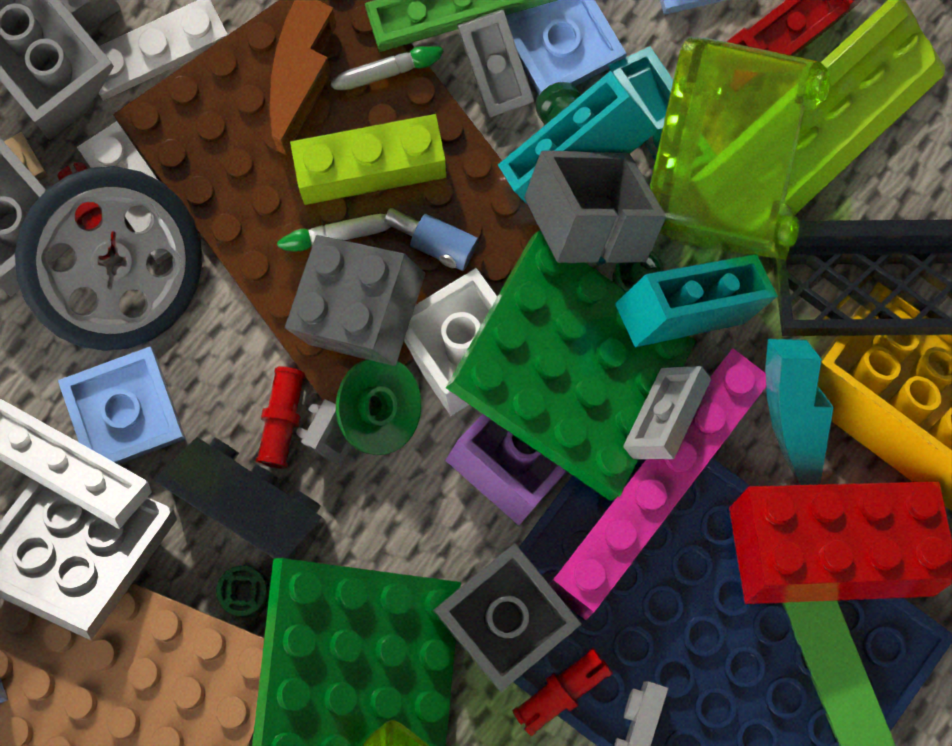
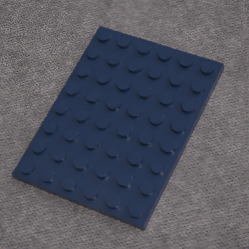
M711 458L596 611L587 620H584L570 609L581 625L513 682L530 696H533L548 684L546 678L554 672L560 675L594 647L600 654V659L605 660L613 674L610 677L607 676L577 700L579 705L570 712L566 708L557 716L596 746H614L617 738L626 740L631 720L624 718V712L633 688L641 691L643 682L647 681L668 688L651 746H839L826 717L825 708L822 707L812 682L810 670L807 669L800 645L797 644L794 630L786 610L781 603L745 604L729 507L750 485L713 458ZM638 459L626 485L646 459ZM572 475L521 543L519 549L547 583L550 584L614 500H608ZM905 598L837 600L888 728L891 731L951 645L952 633Z

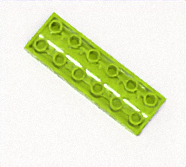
M887 0L692 180V183L742 253L747 254L763 246L771 238L775 221H789L944 76L945 66L931 42L922 32L905 0Z

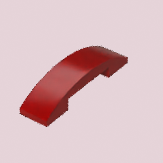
M785 0L748 30L744 27L709 54L707 59L737 95L812 43L862 0Z

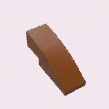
M294 0L285 19L276 47L271 74L270 117L272 137L276 148L285 155H287L291 147L290 141H294L331 76L328 58L322 55V52L335 31L337 23L333 7L319 0Z

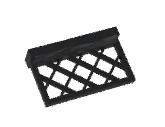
M952 219L774 222L768 254L770 265L774 266L782 336L952 335V318L938 309L948 297L952 299V282L930 268L933 264L952 263ZM838 264H854L863 270L864 273L852 283L833 268ZM886 264H903L913 272L903 282H900L883 270L882 267ZM786 265H807L815 273L805 283H802L787 272ZM872 277L892 291L881 303L860 289ZM920 277L941 291L931 302H928L910 289ZM823 278L843 291L832 303H829L812 290ZM900 297L920 311V313L914 319H901L888 308ZM803 298L822 313L815 319L793 320L792 307ZM852 298L871 313L865 319H851L841 312L839 308Z

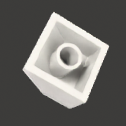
M477 268L416 304L404 338L424 378L450 416L469 404L447 390L446 386L497 298Z

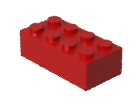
M940 482L749 486L729 507L745 604L934 597L952 584V538Z

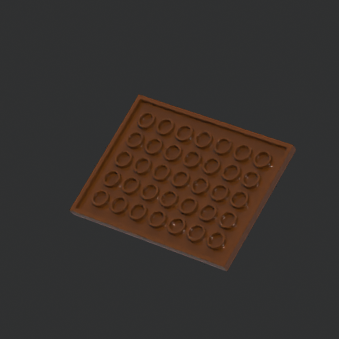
M278 0L115 112L113 116L161 182L181 198L194 218L200 235L297 367L305 372L306 379L322 401L326 399L336 404L338 389L343 378L355 364L364 360V358L308 345L285 329L312 247L304 251H286L278 247V240L298 229L310 230L321 225L325 226L326 224L363 216L387 214L390 208L418 221L421 220L424 214H428L478 237L479 240L474 254L464 271L447 267L440 260L410 247L412 236L393 227L377 234L344 240L406 254L426 273L416 302L418 304L475 268L483 276L495 295L498 296L530 238L540 228L529 206L514 192L500 170L498 164L502 162L501 158L430 67L422 69L413 68L404 73L348 90H336L330 86L333 78L344 71L398 54L409 53L415 48L412 43L382 52L378 51L365 9V3L373 0H319L333 7L337 23L335 31L322 52V55L328 58L331 76L294 141L436 114L445 156L446 178L304 205L298 187L291 147L287 155L279 152L272 137L270 117L271 74L276 47L283 25L294 0ZM403 341L397 361L407 366L415 359L405 341Z

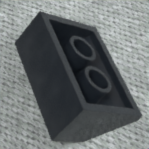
M196 437L154 480L272 558L301 561L326 523L325 519L317 514L321 508L319 503L296 490L292 497L276 488L280 481L277 476L256 463L251 471L235 461L239 452L214 437L210 445Z

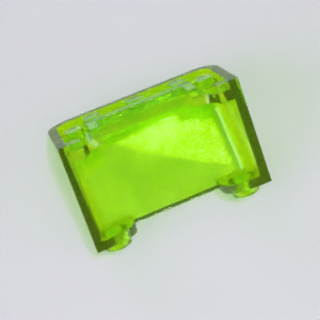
M689 37L684 41L678 57L650 184L651 191L666 215L659 233L678 244L787 259L789 247L795 244L798 237L799 221L797 217L793 216L791 208L784 202L804 110L814 111L820 102H824L827 99L830 90L828 69L821 62L709 38Z

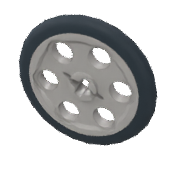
M118 166L89 168L68 175L49 187L31 206L19 230L15 250L16 277L28 307L38 321L57 337L83 348L101 351L129 349L152 341L171 328L187 310L198 288L202 269L201 239L194 218L181 198L163 182L141 171ZM85 202H95L102 211L100 223L92 229H82L75 222V211L78 206ZM136 205L145 206L151 214L149 226L141 232L129 231L125 225L126 212ZM113 231L112 244L114 245L115 253L122 256L123 261L122 263L114 264L113 271L110 272V286L107 287L109 275L107 274L106 267L98 262V257L107 255L108 247H111L110 240L111 232ZM58 243L68 244L74 250L75 257L73 263L65 270L52 269L47 263L46 256L48 250ZM156 249H164L169 251L172 256L171 268L163 275L156 276L150 274L146 266L147 257ZM80 287L91 288L96 294V304L87 313L74 312L69 305L71 293ZM132 289L139 290L145 297L144 308L133 316L123 314L119 308V299L122 294Z

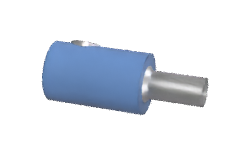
M390 208L384 219L385 224L412 236L410 247L440 260L447 267L457 268L461 271H464L469 264L479 240L478 237L428 214H424L421 220L418 221Z

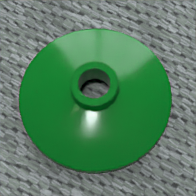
M364 359L347 372L340 384L336 398L337 421L346 440L363 453L387 455L399 450L411 439L421 416V395L414 376L406 366L397 361L396 366ZM370 398L373 402V408L371 412H369Z

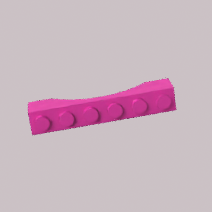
M731 349L710 376L711 381L675 458L646 459L624 487L621 496H617L549 584L565 605L584 620H587L596 611L766 388L765 372L735 349Z

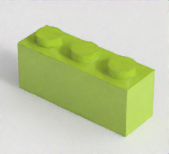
M436 114L290 141L298 187L304 205L446 178L445 156Z

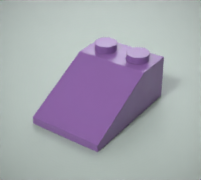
M484 414L458 439L445 460L517 525H520L567 472Z

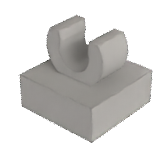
M324 399L321 406L317 404L310 405L308 410L315 417L308 430L298 427L296 434L302 438V444L328 461L341 466L352 445L346 440L339 427L336 416V404Z

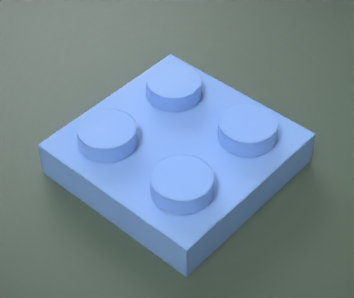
M557 0L506 15L523 69L538 95L549 85L557 82H567L577 86L609 69V65L626 58L627 53L595 0Z
M151 346L58 380L79 443L116 464L127 462L186 440L157 356Z

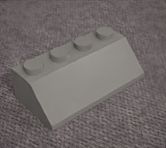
M0 0V81L45 136L51 140L88 111L114 65L60 0Z

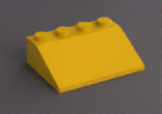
M877 282L868 295L881 303L892 291ZM900 297L888 308L901 319H914L920 313V311ZM860 305L851 319H865L871 312ZM952 335L837 336L821 357L822 361L817 385L834 407L831 421L912 482H940L944 505L952 511Z

